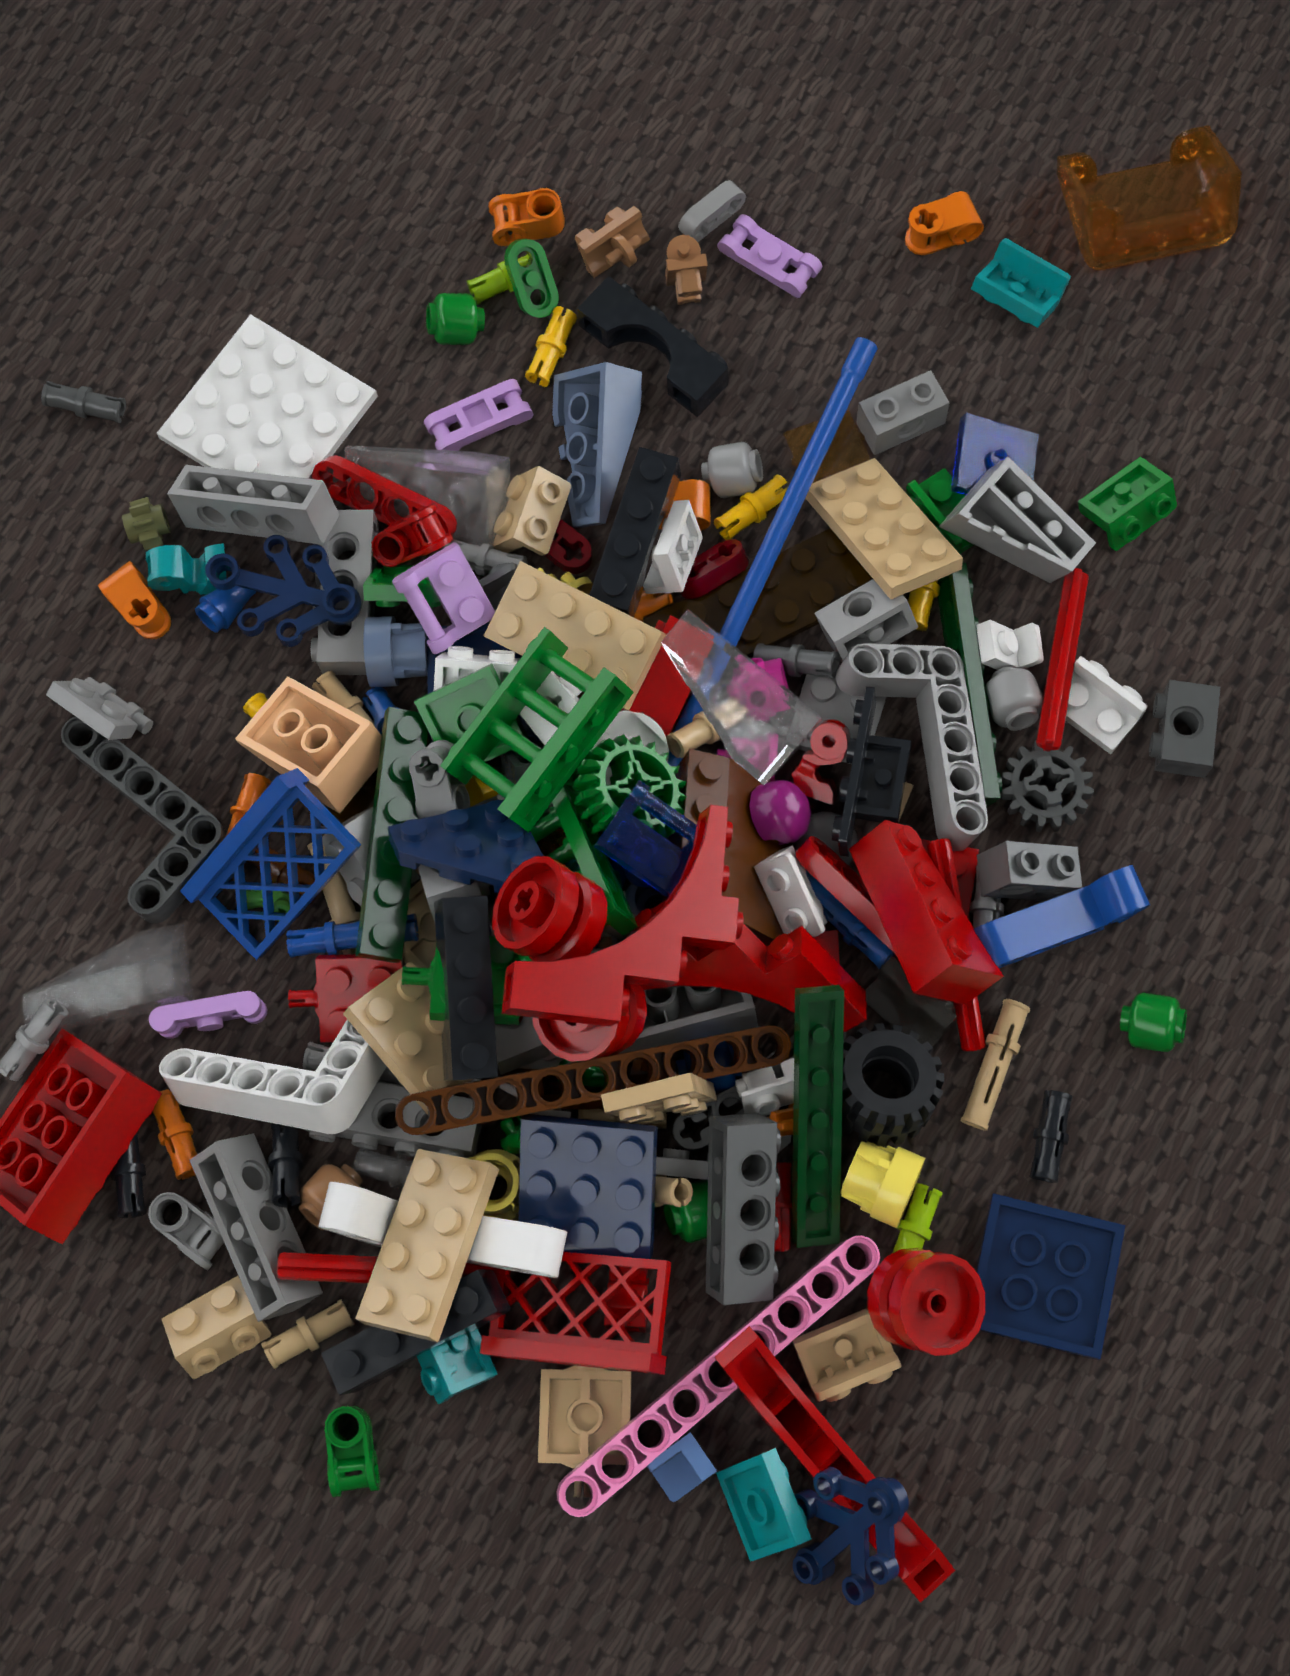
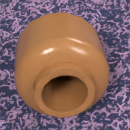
M332 1164L322 1165L300 1190L302 1204L299 1206V1210L312 1225L324 1231V1229L318 1226L329 1182L344 1183L360 1187L363 1182L361 1176L346 1164H343L341 1168Z

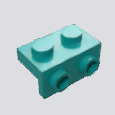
M1004 238L1000 242L993 260L975 277L971 290L982 295L988 302L997 304L1013 313L1021 321L1030 323L1038 328L1058 306L1071 276L1011 240Z

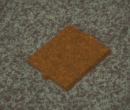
M849 410L846 411L813 483L871 460L863 443L865 436L859 434ZM819 420L784 432V437L793 455L792 465L798 467Z

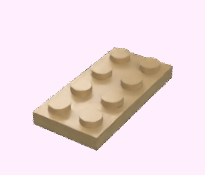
M875 458L812 483L806 500L890 600L962 570L963 557Z
M520 561L484 637L523 656L529 643L546 627L568 647V650L562 657L592 678H596L603 667H605L622 680L634 692L623 706L624 709L630 710L667 634Z
M417 1149L357 1312L356 1320L364 1325L439 1342L499 1172L496 1166L490 1162Z

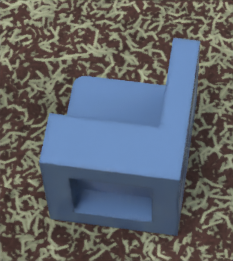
M691 1432L647 1465L649 1471L654 1475L672 1502H676L717 1472Z

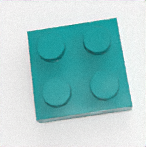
M776 1448L716 1473L750 1562L795 1547L812 1539L807 1528L805 1513L798 1505L789 1483L788 1470L780 1460Z

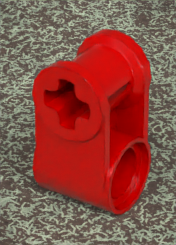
M435 502L394 522L373 538L371 542L372 554L377 562L383 566L394 567L417 556L432 553L454 540L451 534H446L436 514L438 507ZM393 539H395L398 542L400 548H398L395 545Z

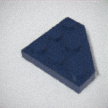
M493 800L478 806L461 810L454 809L443 814L422 819H411L404 823L388 826L389 841L401 866L415 870L420 864L439 870V877L467 885H472L475 880L494 885L495 893H499L510 873L522 862L535 856H543L531 832L528 833L497 810L504 800Z

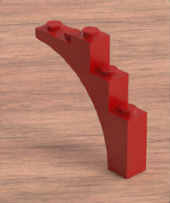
M710 805L699 814L693 848L679 882L663 906L637 932L618 944L583 957L554 962L514 961L506 968L501 1014L611 1027L620 1022L621 1016H625L628 1011L630 992L628 988H623L624 983L668 988L679 982V977H683L686 971L687 951L681 949L682 945L724 950L735 944L736 939H739L742 934L744 923L743 913L738 912L739 898L721 896L722 892H725L728 887L730 875L729 866L724 865L725 848H729L733 835V824L731 821H727L728 807Z
M665 901L651 910L645 909L634 918L638 927L630 931V936L637 932L663 906ZM743 923L740 938L736 939L735 944L724 950L682 945L681 949L687 951L686 971L683 977H679V982L672 986L716 987L748 993L779 1004L795 1013V988L839 985L844 990L843 1033L867 1020L866 991L802 925L788 934L777 936L769 946H766ZM641 985L643 990L662 988Z
M750 1326L714 1357L762 1420L792 1452L813 1480L817 1473L829 1467H834L842 1475L865 1484L876 1478L809 1400ZM843 1495L831 1499L834 1503L856 1512L864 1506ZM906 1512L902 1520L894 1524L895 1558L899 1565L897 1577L921 1603L956 1570L937 1545ZM874 1524L869 1528V1545L877 1553Z

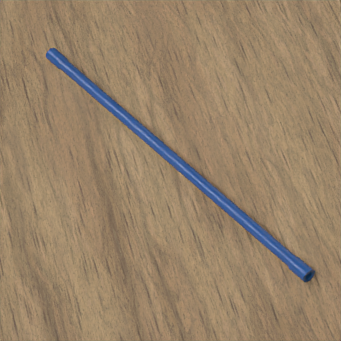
M856 338L841 369V376L673 733L691 723L694 715L701 711H706L854 393L859 383L864 379L878 349L875 343L866 338ZM669 750L668 764L670 766H678L683 758H676ZM650 800L652 808L649 810L651 819L654 815V800ZM618 847L611 866L619 872L622 882L621 889H623L627 880L623 866L630 848L621 851L620 847ZM600 940L598 941V943L596 944V946H595L594 948H597V947H598V945H599V943H600Z

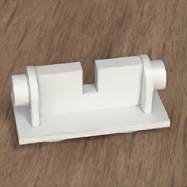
M794 1058L780 1063L783 1077L776 1079L773 1068L770 1066L742 1073V1078L735 1080L739 1097H742L744 1114L759 1113L766 1116L780 1107L794 1103Z

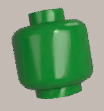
M439 293L436 295L433 303L427 304V333L433 335L435 341L439 344L471 345L477 336V332L484 331V308L477 307L475 298L470 294Z
M1138 993L1134 997L1131 1006L1123 1005L1120 1031L1128 1032V1040L1132 1047L1170 1052L1176 1043H1183L1187 1010L1180 1009L1179 1001L1172 996Z
M706 1179L690 1182L693 1188V1195L688 1205L682 1206L681 1204V1207L668 1204L663 1205L664 1217L672 1235H679L685 1242H695L707 1238L708 1180Z

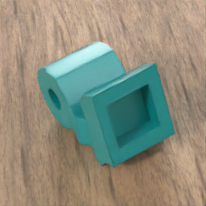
M224 543L205 547L204 553L199 558H192L181 545H164L148 550L146 552L148 587L158 591H171L180 588L183 593L196 591L200 595L209 594L216 590L206 576L205 567L208 560L214 555L225 554ZM226 571L220 574V580L226 579Z

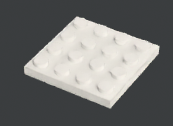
M250 314L159 429L157 435L159 439L204 467L313 479L312 472L315 465L327 457L333 456L378 395L375 389Z

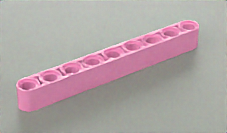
M861 1235L853 1236L833 1248L561 1480L556 1491L560 1507L569 1515L575 1517L587 1516L600 1507L738 1388L731 1378L724 1387L715 1386L709 1379V1368L716 1361L714 1357L750 1326L754 1332L759 1333L763 1337L765 1345L776 1356L874 1272L880 1261V1252L876 1243L870 1238ZM850 1246L860 1247L866 1255V1263L861 1270L852 1268L847 1262L846 1253ZM817 1274L826 1275L832 1282V1294L827 1299L818 1297L813 1291L812 1282ZM783 1303L793 1304L799 1312L798 1323L793 1328L785 1327L778 1318L779 1307ZM682 1390L691 1392L696 1399V1409L688 1417H682L677 1414L673 1406L674 1397ZM646 1420L655 1421L661 1428V1439L653 1447H645L638 1439L639 1426ZM611 1450L620 1451L626 1459L625 1471L622 1475L615 1478L608 1477L602 1469L603 1457ZM575 1481H584L591 1491L589 1502L582 1508H573L566 1501V1490Z

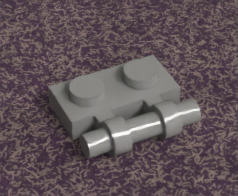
M91 677L85 680L73 678L72 681H53L46 696L108 740L131 739L135 730L146 734L153 726V721L144 715V710L134 702H125L115 695L116 690L105 682L98 683Z

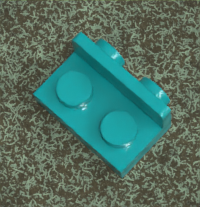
M478 1329L455 1337L417 1356L422 1368L421 1380L429 1395H434L437 1404L446 1402L454 1395L498 1375L490 1356L480 1354L482 1338Z

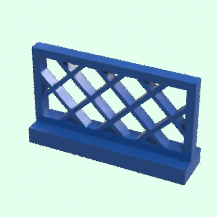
M298 768L281 774L273 780L180 890L190 903L200 900L256 960L260 959L274 945L361 846L359 841L305 786L309 779ZM299 800L310 811L311 826L294 825L293 807ZM283 819L284 825H278ZM271 832H284L286 854H269L268 836ZM295 833L312 834L313 856L296 855ZM322 834H333L345 848L337 856H323ZM247 860L260 861L261 883L245 882L244 864ZM270 861L287 862L288 884L272 883ZM297 863H314L315 882L312 885L299 884ZM324 864H330L326 869H324ZM222 889H235L237 910H227L216 898ZM246 890H262L264 912L248 911ZM273 891L289 892L290 910L287 913L274 912ZM299 892H305L300 898ZM248 919L264 920L266 937L261 943L249 933ZM275 920H280L279 923L275 926Z

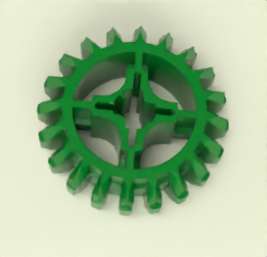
M624 734L615 737L613 740L610 738L604 739L595 748L590 750L575 771L578 777L574 780L571 788L579 792L573 804L582 806L585 809L581 814L580 820L590 819L594 824L591 834L603 832L605 834V845L612 844L617 840L622 851L629 849L631 844L640 838H647L655 846H658L665 840V837L668 838L676 831L678 823L684 814L681 805L687 796L681 793L687 782L676 778L675 775L678 773L680 766H670L668 764L669 752L658 754L655 742L644 746L640 735L628 740ZM608 767H611V785L606 786V770ZM650 800H654V815L652 819L649 814V810L652 808ZM643 845L639 850L646 849V845Z

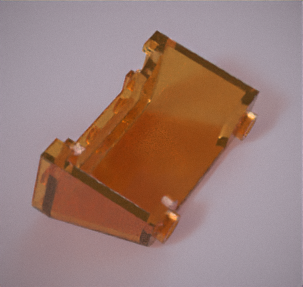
M1209 125L1192 128L1180 133L1172 142L1170 161L1097 176L1095 161L1084 152L1057 157L1058 181L1079 250L1085 263L1094 270H1105L1219 246L1231 239L1236 232L1242 172Z

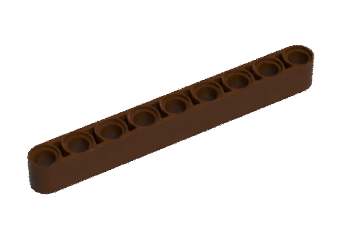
M760 1026L604 1056L592 1060L578 1061L422 1091L404 1096L398 1102L395 1108V1119L397 1125L404 1132L411 1135H423L601 1100V1094L678 1076L670 1065L672 1055L678 1050L687 1052L691 1058V1067L687 1073H692L703 1079L745 1072L782 1063L791 1051V1041L788 1034L782 1028L777 1026ZM765 1033L772 1035L777 1043L775 1054L768 1059L763 1057L758 1050L759 1038ZM723 1041L729 1043L734 1050L733 1061L726 1067L720 1066L714 1058L716 1046ZM635 1058L643 1060L648 1067L646 1079L639 1084L632 1083L626 1074L628 1063ZM592 1066L599 1068L605 1077L603 1087L595 1093L587 1091L582 1083L584 1072ZM547 1075L555 1076L561 1084L559 1096L552 1101L543 1100L538 1093L539 1081ZM504 1083L512 1085L517 1093L515 1105L507 1110L499 1109L493 1101L494 1090ZM458 1092L468 1094L473 1102L471 1113L462 1119L454 1118L448 1110L450 1097ZM420 1101L427 1106L428 1118L422 1126L410 1127L404 1122L402 1113L408 1103Z

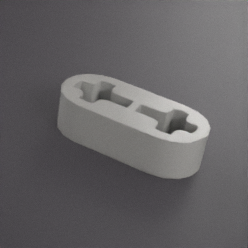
M733 181L723 182L683 215L678 225L679 230L684 235H689L699 242L741 209L746 199L745 193Z

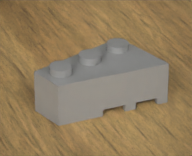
M1006 457L987 470L939 526L1049 583L1072 572L1096 544L1009 457Z

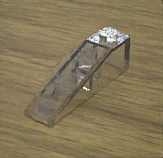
M351 445L345 447V459L450 509L457 522V529L452 536L454 540L479 546L483 543L493 545L497 534L494 532L495 522L499 515L505 511L509 500L506 492L510 484V457L471 451ZM361 482L360 493L374 501L375 493L373 488L369 484ZM395 499V503L409 510L403 500Z
M689 609L661 641L662 646L684 682L689 686L702 707L706 718L713 725L724 743V747L730 757L763 785L776 774L823 719L793 692Z
M184 923L141 931L23 994L22 1003L25 1025L30 1022L39 1010L45 998L55 999L53 1008L60 1002L69 1012L68 1016L63 1019L54 1032L60 1031L61 1028L67 1030L150 1014L151 1011L159 1006L194 1000Z

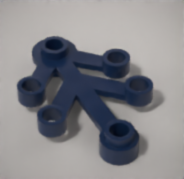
M281 535L268 537L264 542L263 548L268 559L276 563L285 580L240 569L235 558L224 553L211 557L205 567L206 576L216 589L229 590L238 586L277 596L255 609L248 608L239 613L237 624L246 636L254 637L259 635L264 629V623L303 603L315 606L316 608L295 620L287 618L279 622L276 627V634L280 642L287 647L298 645L302 641L305 632L327 621L334 624H347L353 621L360 614L362 608V600L358 591L350 585L338 583L329 566V557L325 549L320 545L308 546L303 551L302 559L306 568L310 572L316 573L324 590L306 585L290 556V546ZM281 544L284 546L283 550L279 553L274 554L270 552L274 545ZM315 554L322 555L320 562L314 564L309 562L311 556ZM222 572H232L229 578L225 580L219 579ZM340 601H347L349 603L347 608L343 610H336L335 605ZM249 618L258 619L253 627H245L244 623ZM286 629H297L294 636L290 638L283 636Z
M829 1467L815 1475L813 1483L816 1492L811 1489H805L795 1494L798 1505L804 1511L807 1521L817 1517L837 1525L839 1528L822 1543L813 1542L800 1549L793 1560V1571L802 1583L817 1585L834 1574V1559L850 1546L851 1575L843 1580L842 1591L848 1602L853 1605H860L874 1595L872 1580L879 1585H883L896 1578L899 1574V1565L895 1558L894 1524L902 1520L908 1510L909 1499L903 1485L894 1478L876 1477L865 1484L842 1475L834 1467ZM843 1495L864 1506L856 1512L828 1500ZM875 1524L877 1553L870 1557L869 1528Z

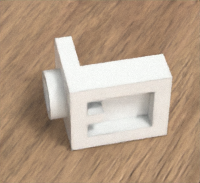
M992 620L976 625L982 664L998 670L1006 666L1027 669L1043 662L1044 656L1038 625L1030 623L1014 630Z

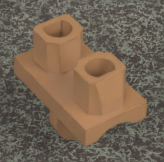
M635 206L627 211L616 207L606 214L604 219L605 226L595 232L592 229L585 228L575 235V241L583 257L586 269L593 278L620 260L627 267H631L637 262L634 251L650 240L642 224L641 211Z
M689 235L674 237L667 247L666 284L667 286L675 285L678 305L688 302H701V282L706 280L708 266L706 254H701L699 243Z

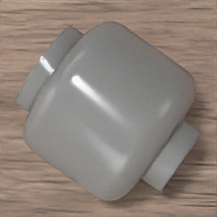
M746 442L713 447L709 451L708 462L701 465L703 481L712 486L713 491L720 498L740 496L747 492L752 493L757 487V482L763 480V466L760 454L757 449L752 450Z
M1006 666L995 671L984 687L985 694L989 699L990 714L993 721L998 726L1006 727L1013 731L1030 727L1038 720L1043 703V696L1034 675L1029 670Z

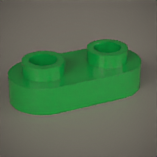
M531 239L513 241L505 251L504 262L518 305L529 316L537 318L549 316L558 305L559 294L545 251L538 242ZM525 251L529 256V261L527 265L522 267L518 263V255ZM537 289L541 293V301L535 305L531 302L530 296Z

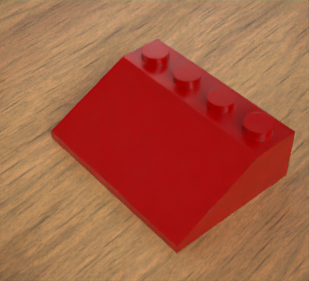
M61 1028L0 1119V1206L24 1226L63 1245L71 1231L78 1225L80 1217L96 1193L103 1187L106 1178L120 1157L127 1151L131 1140L145 1119L152 1113L155 1104L163 1093Z

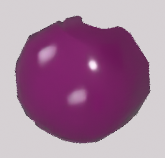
M776 780L757 785L751 792L749 805L751 818L759 836L763 840H777L778 845L795 843L808 832L812 817L810 805L805 793L797 785L785 780Z

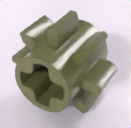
M148 497L129 502L131 506L129 507L130 513L123 514L122 520L130 543L140 542V544H143L145 551L163 546L162 535L171 533L170 524L163 505L153 506Z

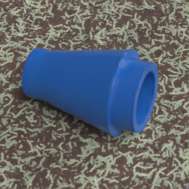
M238 586L229 590L216 589L199 599L200 604L195 608V612L206 627L217 633L222 628L228 629L256 591Z

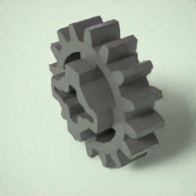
M1035 741L1032 746V752L1021 746L1016 754L1018 760L1014 758L1008 759L1005 767L1009 772L1002 773L1001 778L1002 784L1009 787L1002 790L1000 797L1001 800H1012L1007 812L1009 815L1020 812L1022 814L1020 825L1025 826L1032 820L1036 822V831L1041 832L1044 824L1050 823L1052 830L1057 832L1061 827L1062 820L1072 826L1077 820L1076 813H1085L1089 805L1084 800L1090 799L1094 792L1093 788L1085 785L1091 781L1093 773L1081 771L1086 759L1081 757L1073 760L1071 758L1073 747L1069 746L1063 752L1058 750L1046 752L1043 751V748L1038 747ZM1032 765V776L1024 777L1023 781H1019L1022 771ZM1041 779H1045L1047 785H1055L1052 792H1048L1045 785L1039 786ZM1074 791L1073 799L1066 806L1062 807L1061 803L1063 800L1061 795ZM1028 801H1030V802L1034 803L1035 805L1039 806L1041 809H1038V808L1032 806L1031 804L1028 803Z

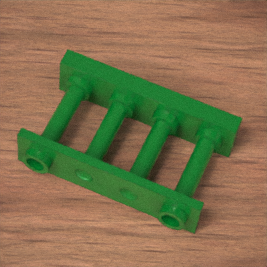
M546 627L529 643L526 652L459 741L450 748L447 757L440 765V767L466 785L474 775L504 797V801L497 810L528 833L634 693L622 680L605 667H603L596 678H592L562 656L568 650V647ZM551 671L584 693L569 714L536 692ZM525 706L558 728L543 749L510 727ZM499 740L531 763L516 784L484 761Z
M565 784L552 801L553 806L549 808L550 813L536 822L530 832L537 843L559 827L564 829L566 838L563 839V845L547 856L564 865L572 859L576 860L580 867L576 872L595 881L603 888L608 902L607 921L604 927L610 925L624 936L638 927L598 833L591 834L594 824L590 819L580 820L581 814L585 809L582 806L573 804L578 794ZM518 954L520 961H532L528 956Z

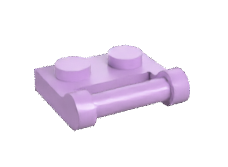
M455 542L392 580L397 592L403 593L427 634L429 638L427 644L433 654L443 652L448 647H451L455 641L491 621L495 613L463 552ZM425 578L428 579L452 622V625L445 629H442L417 585Z

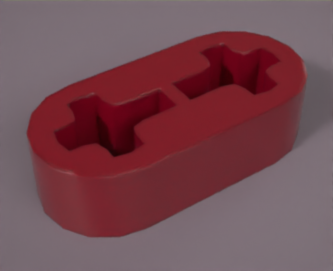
M560 518L554 535L556 539L552 541L549 552L544 556L565 572H570L571 574L582 573L592 563L591 545L584 536ZM562 545H566L573 551L580 547L582 559L572 558L568 561L567 552Z
M736 539L725 540L696 556L684 590L680 592L682 597L687 599L699 598L744 571L749 564V559L741 541Z

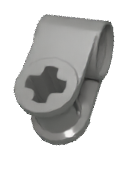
M447 740L432 742L425 749L417 751L409 762L418 819L443 814L454 809L461 810L470 807V798L465 784L440 767L447 757L450 748L454 745Z
M166 1192L158 1195L149 1206L148 1216L150 1223L174 1242L177 1248L204 1269L209 1270L212 1266L210 1260L224 1244L214 1217L208 1212L201 1210L190 1200L176 1193ZM172 1203H179L182 1208L180 1220L174 1225L167 1226L163 1218L166 1207Z

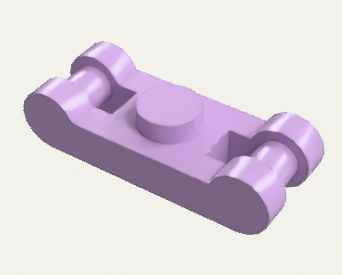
M741 214L733 223L734 230L730 235L725 234L717 244L720 252L796 298H800L807 289L806 282L810 277L815 278L823 267L817 257L810 253L800 252L760 228L752 218ZM746 238L754 243L750 250L742 246ZM789 265L797 268L794 273L788 274L785 272Z
M509 379L429 414L424 419V424L429 434L434 435L437 440L435 447L439 455L446 457L459 451L461 447L506 427L530 420L533 417V412L528 402L522 401L520 397L522 390L517 380ZM501 402L507 404V408L498 411L496 404ZM458 422L461 428L450 432L448 427Z
M242 991L159 1006L151 1011L149 1024L161 1036L167 1039H174L182 1033L183 1028L197 1026L198 1031H213L222 1028L223 1021L244 1018L251 1024L260 1023L267 1015V1006L254 992Z

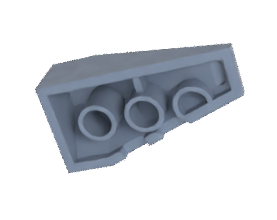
M603 362L554 375L552 415L554 426L564 425L567 444L559 447L560 459H568L572 468V473L566 481L571 484L568 503L573 527L584 528L606 523L640 414L642 396L641 371Z

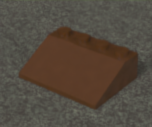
M689 749L678 764L680 767L675 775L677 779L687 782L681 791L687 797L681 805L684 814L678 823V827L668 837L663 902L667 900L682 876L693 848L699 814L710 805L728 807L727 821H731L733 824V835L729 848H725L724 865L729 866L730 875L728 887L725 892H722L721 896L739 898L738 912L743 913L744 924L766 946H769L777 936L784 933L754 866L775 852L792 846V843L778 845L777 840H763L752 822L749 808L751 792L757 785L771 781L731 758Z

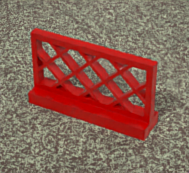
M563 1252L561 1262H567L576 1274V1277L560 1291H558L549 1277L539 1275L530 1276L523 1284L517 1287L510 1277V1270L497 1269L496 1277L509 1305L511 1306L518 1301L529 1316V1319L516 1330L503 1329L505 1314L491 1321L489 1336L482 1335L480 1354L507 1359L665 1375L667 1356L661 1354L672 1262ZM577 1263L589 1265L582 1271ZM601 1266H609L619 1280L600 1295L588 1277ZM619 1267L631 1269L624 1274ZM644 1269L657 1270L655 1289L642 1299L630 1281ZM541 1280L553 1297L535 1312L524 1297V1294ZM583 1284L595 1301L576 1316L565 1298L579 1285ZM625 1287L637 1305L622 1319L618 1320L606 1302ZM654 1302L653 1312H652V1311L650 1310L649 1306ZM559 1304L571 1322L558 1334H551L541 1319ZM601 1308L613 1326L600 1338H592L583 1323ZM642 1312L651 1322L649 1343L635 1342L625 1329ZM535 1325L540 1333L528 1331ZM577 1329L582 1337L569 1335ZM619 1333L624 1341L611 1339Z

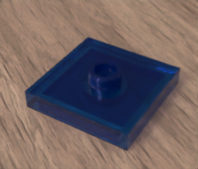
M965 413L960 418L951 491L966 495L987 470L1006 457L1014 461L1034 480L1039 434Z

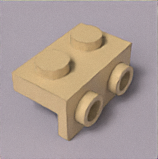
M540 466L521 475H516L510 482L506 492V496L509 497L506 509L499 515L494 525V532L497 534L493 547L502 552L509 553L524 546L541 556L547 554L571 489L570 482Z
M239 1276L232 1278L161 1318L175 1359L193 1379L212 1372L221 1364L244 1351L254 1348L258 1343L271 1336L270 1329L265 1321H257Z
M867 1308L803 1334L792 1341L809 1386L817 1401L825 1399L829 1402L840 1400L850 1394L851 1388L866 1382L869 1384L883 1382L893 1375L892 1371L902 1367L898 1356L893 1351L891 1343L886 1341L874 1328Z

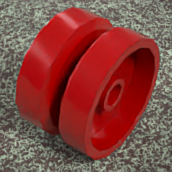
M535 856L522 862L511 872L499 890L493 907L492 928L496 940L501 945L521 956H528L533 962H554L590 955L601 938L607 921L608 902L603 888L595 881L578 872L571 871L566 865L551 857Z
M624 983L623 988H628L630 992L628 1011L625 1016H621L620 1022L611 1027L532 1018L533 1027L541 1043L555 1056L571 1062L592 1060L618 1054L632 1046L643 1031L647 1016V1004L642 986Z
M919 1248L900 1249L886 1256L873 1272L867 1290V1310L874 1328L886 1341L902 1348L918 1350L934 1356L953 1355L967 1347L980 1331L986 1313L985 1290L979 1274L968 1261L953 1254L932 1252Z

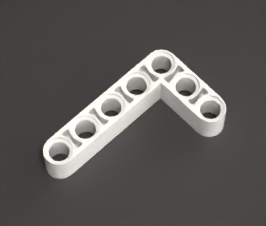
M347 1019L316 1071L180 1048L170 1052L162 1059L159 1065V1072L177 1102L183 1106L326 1134H336L343 1132L352 1125L387 1066Z
M329 1182L318 1227L367 1244L382 1247L398 1201L361 1187ZM483 1216L466 1263L558 1278L568 1232L539 1224Z

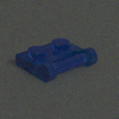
M639 779L593 847L667 897L671 894L682 876L693 848L697 825L650 793V786ZM637 806L687 839L688 841L684 847L680 849L634 817L632 814Z

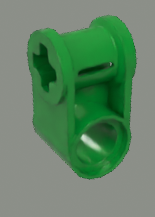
M342 1406L334 1409L328 1415L324 1429L328 1455L327 1474L332 1497H341L343 1491L369 1488L372 1492L379 1491L378 1459L374 1450L372 1425L369 1415L358 1406ZM347 1413L353 1415L359 1424V1431L352 1440L343 1438L338 1430L340 1418ZM358 1470L362 1471V1474L358 1475H345V1472H352Z

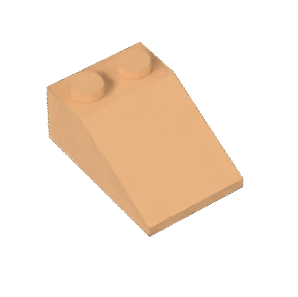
M287 676L235 739L240 745L280 774L298 768L309 779L305 786L321 803L341 813L378 768L382 735L369 720Z

